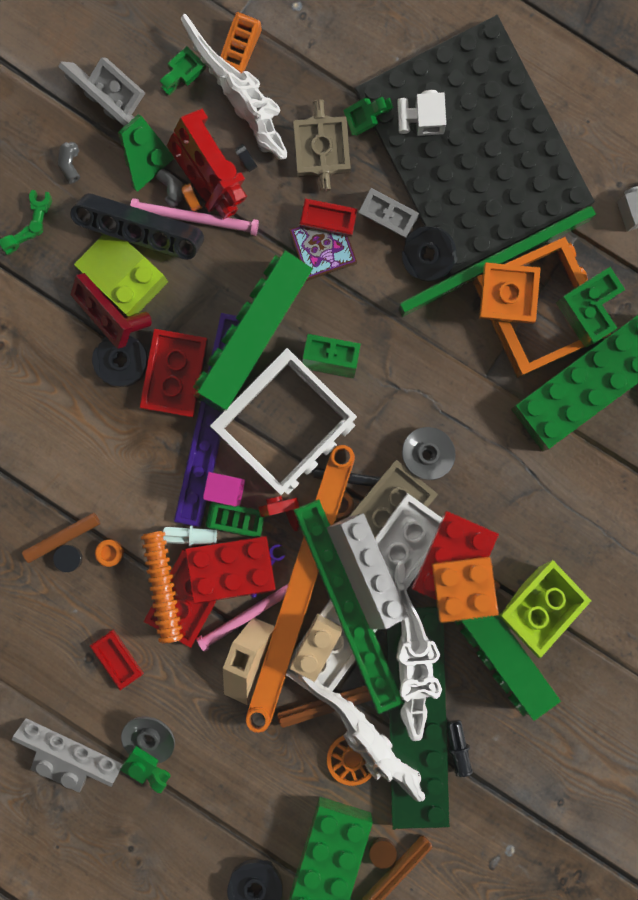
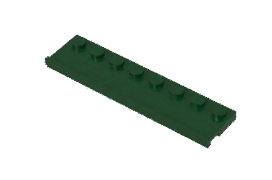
M414 607L422 622L427 638L435 643L440 653L438 660L432 664L433 677L438 679L442 690L440 697L437 699L426 697L427 719L422 739L419 741H412L400 715L404 704L389 709V741L392 744L391 750L402 763L407 764L420 773V789L425 794L424 801H415L395 780H391L392 830L450 827L443 622L439 621L438 607ZM401 621L386 629L387 665L399 694L401 682L397 648L402 636Z

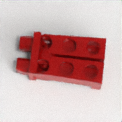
M202 108L180 117L166 146L200 196L206 201L205 207L210 212L216 209L222 219H226L236 214L238 211L237 205L247 198V195L241 188L245 178L241 172H236L232 162L225 159L205 127L208 117Z

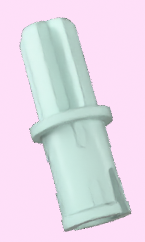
M190 526V528L165 527L163 530L166 534L163 536V539L167 540V543L189 544V547H192V545H213L217 542V529H195L193 526Z

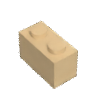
M317 613L291 661L290 669L315 682L342 634V626Z

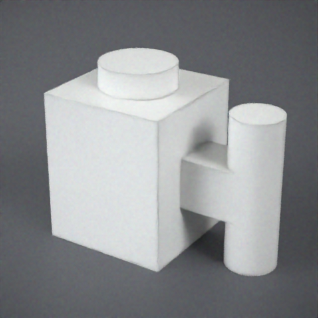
M426 90L421 94H417L416 108L408 107L407 98L397 100L400 134L409 133V123L415 122L417 136L444 134L446 127L445 92L438 93L436 90Z

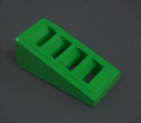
M210 501L205 526L222 531L261 537L265 517H261L259 510ZM218 508H223L220 524L215 523ZM229 510L234 511L231 526L226 525ZM240 512H243L244 518L242 527L238 528L237 526ZM253 514L255 515L253 529L248 530L250 516Z

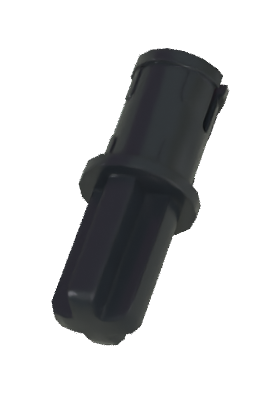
M460 720L449 721L447 723V730L451 746L448 748V751L452 754L455 775L459 777L470 776L473 773L468 753L470 746L465 742L462 722Z

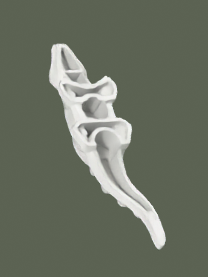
M183 14L181 21L189 39L194 45V50L200 54L201 61L208 65L209 72L217 78L218 85H221L223 94L227 96L235 108V113L240 118L245 119L249 123L250 128L253 129L259 149L262 152L273 153L279 160L286 159V148L280 135L275 131L271 120L280 113L279 106L272 99L262 95L258 89L260 82L248 71L240 73L217 55L200 35L189 17Z
M400 562L396 566L395 587L409 616L401 621L402 636L397 648L401 682L400 696L405 700L400 715L412 741H419L422 739L427 719L426 697L437 699L440 697L442 690L438 679L433 677L432 664L438 660L440 653L435 643L427 638L422 622L409 599L405 584V565L403 562Z
M297 673L303 683L317 697L330 705L339 714L347 729L344 738L348 745L366 761L365 766L369 773L376 780L381 776L388 781L395 780L415 801H424L425 794L420 789V773L395 757L391 750L392 744L389 739L383 734L380 735L375 730L374 725L367 721L365 715L351 701L345 700L339 693L330 691L328 687L321 685L317 679L313 682Z

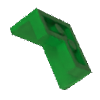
M608 267L556 302L585 348L617 329L603 304L623 292L625 288L611 267Z

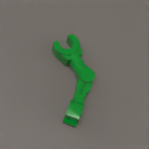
M31 190L29 199L33 217L30 225L14 236L8 235L0 239V246L7 255L15 252L19 248V244L43 233L44 213L47 214L52 203V197L49 192H45L44 200L39 202L36 200L37 192Z

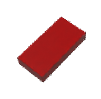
M305 198L300 227L352 237L357 208Z
M114 629L90 645V648L119 690H122L144 674Z

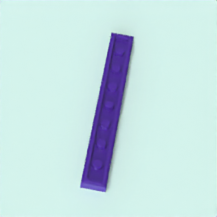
M221 313L212 355L217 348L223 349L225 344L221 340L232 324L237 326L239 323L235 319L236 316ZM201 401L174 519V522L197 527L202 526L207 503L203 496L208 473L214 472L221 437L210 425L222 413Z

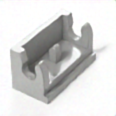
M373 188L370 189L359 210L360 214L405 238L409 235L412 226L419 216L418 212Z

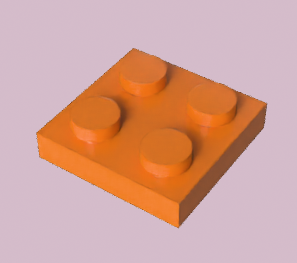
M485 263L479 319L534 324L537 315L540 267Z
M491 557L432 564L440 622L498 615Z

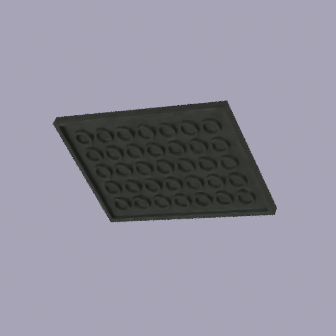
M498 14L355 87V92L360 100L369 98L372 103L380 97H383L384 100L387 98L391 99L394 108L387 113L376 116L378 124L374 126V129L416 211L419 213L424 226L440 227L449 233L454 240L457 262L449 272L450 277L593 205L595 202ZM426 90H436L438 93L445 92L446 127L444 134L417 136L416 122L409 123V133H399L398 99L407 98L408 107L416 108L417 94H421Z

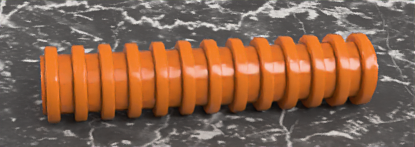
M158 531L143 534L141 540H144L145 543L142 545V548L146 549L144 557H147L145 565L149 567L146 570L147 574H150L148 582L152 584L149 589L153 591L151 599L155 602L152 604L153 608H156L154 617L158 619L155 621V624L159 625L157 634L161 636L158 638V641L165 644L181 640L183 634L179 631L182 629L181 625H178L180 617L176 614L179 612V609L175 608L177 600L173 597L176 595V592L172 591L174 583H171V578H173V575L169 573L171 566H168L170 557L166 556V553L169 552L168 549H165L167 540L163 539V536L166 534L165 532Z

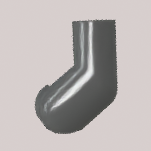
M65 142L60 146L57 162L69 184L75 183L80 179V175L72 164L73 157H76L79 153V147L74 142Z
M162 168L158 172L156 179L167 187L168 196L165 198L166 203L171 207H177L184 198L182 193L183 183L165 168Z

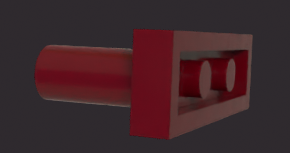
M85 273L75 276L70 295L117 349L127 345L130 333L151 326L152 319L148 312L144 311L124 318Z

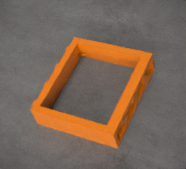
M566 237L506 263L507 265L525 266L557 251L574 289L588 281L586 271L583 267H579L576 261L575 248L572 243H568ZM483 274L477 276L473 281L480 299ZM491 320L517 378L584 348L582 342L578 340L529 363L511 323L508 321Z

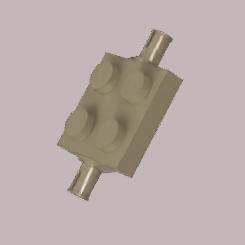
M319 99L320 110H318V100L313 101V117L305 120H293L297 175L319 176L320 192H325L324 182H326V192L331 191L330 175L350 172L351 170L346 116L330 117L325 115L324 100Z

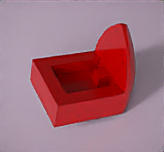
M282 496L266 499L267 505L258 507L261 517L286 512L293 530L298 531L299 522L294 512V509L300 507L298 498L283 501Z

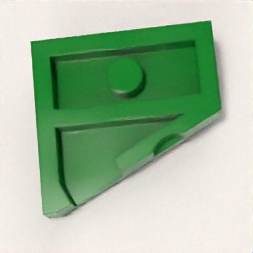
M139 114L118 132L121 145L125 151L126 165L129 167L132 179L131 185L137 192L174 159L169 149Z

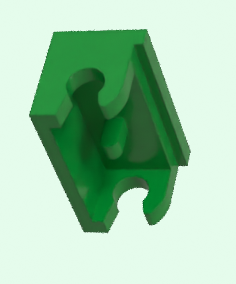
M307 334L302 363L311 371L354 378L361 343Z

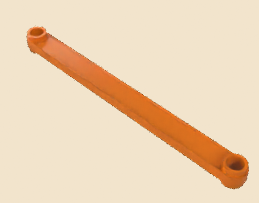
M346 445L336 446L332 450L316 500L319 499L330 526L335 524L355 460L354 452ZM339 451H347L350 454V459L346 464H338L335 457ZM305 536L246 715L247 727L256 733L264 732L271 724L319 574ZM253 713L263 714L265 725H256L252 719Z

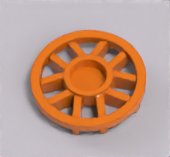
M344 735L333 741L328 750V769L334 779L344 785H361L367 782L372 775L365 771L363 765H365L366 761L363 760L361 754L355 752L349 745L346 748L340 743L346 740ZM336 746L344 751L342 755L333 752ZM331 756L340 760L334 766L331 763ZM343 765L345 770L338 775L335 770ZM360 769L364 777L357 780L355 771ZM351 771L354 780L344 779V777Z

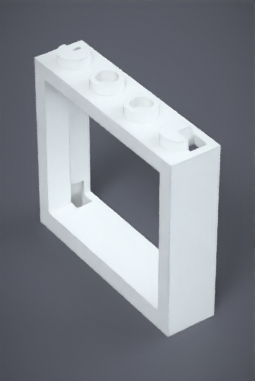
M286 348L210 427L267 483L282 495L284 492L289 494L298 486L299 482L296 479L303 472L308 475L318 465L315 460L322 453L327 456L336 447L337 444L334 440L340 434L345 437L355 427L353 421L357 416ZM289 365L343 419L279 483L225 428Z

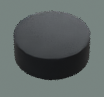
M244 144L237 147L235 152L247 171L251 172L257 168L256 163Z
M65 545L58 548L53 557L54 565L62 572L75 571L80 567L83 559L81 551L73 545Z

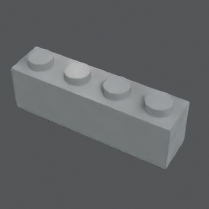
M364 513L347 517L327 527L370 629H387L409 617Z

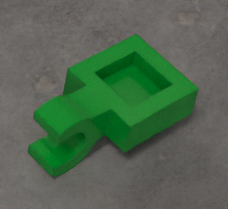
M186 46L168 62V68L171 71L160 80L162 84L161 89L169 96L176 90L181 81L188 86L206 70V65Z
M380 97L372 103L369 98H363L343 111L351 134L358 136L378 124L376 116L387 113L394 107L390 98L384 100L383 97Z
M135 746L120 768V771L141 784L147 779L151 788L157 793H162L167 786L166 782L171 777L169 772L156 766L159 761L158 759Z

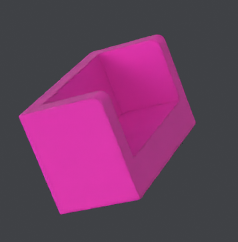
M209 472L203 498L204 500L240 506L245 479Z

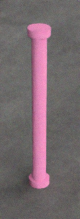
M132 198L130 206L170 219L251 232L252 236H256L259 220L255 219L252 222L233 218L222 219L221 216L139 202V199Z
M288 584L206 636L200 635L197 637L196 640L200 648L206 652L210 649V645L283 600Z

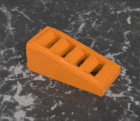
M240 12L235 14L220 57L240 73L245 71L262 31L261 22ZM239 36L243 39L248 40V42L245 43L240 40H237L236 37ZM235 47L244 51V53L241 54L231 49ZM228 56L241 61L240 64L237 65L228 61Z

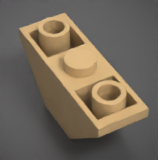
M253 618L233 641L223 667L224 695L250 705L275 628L274 625Z

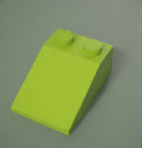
M105 234L74 264L127 316L138 314L168 283L166 277L129 242Z
M552 560L539 566L529 576L499 617L537 658H541L587 607L591 600Z

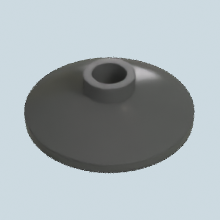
M422 427L416 429L404 441L402 447L403 462L406 468L420 479H439L451 470L455 462L456 454L453 442L447 434L437 428ZM428 452L431 455V459H424L422 453Z
M137 717L130 720L123 728L121 734L122 745L128 754L137 746L158 759L157 764L166 761L172 755L175 748V739L171 730L163 722L152 717Z

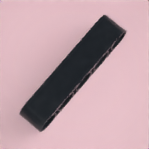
M84 194L70 211L73 222L80 227L185 260L192 259L204 242L202 231L193 225L95 194Z

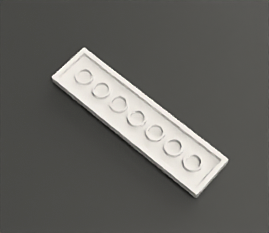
M408 493L375 537L394 584L396 566L400 562L404 563L406 589L419 573L442 520L439 515ZM330 599L320 615L341 626ZM343 628L342 634L317 678L319 683L328 687L330 691L335 689L356 660ZM305 635L303 636V638L301 639V641L298 643V645L295 647L294 652H293L292 659H293L294 655L296 654V652H297V650H298L300 644L302 643V641H303ZM290 662L286 675L315 695L299 678L297 672L290 669Z

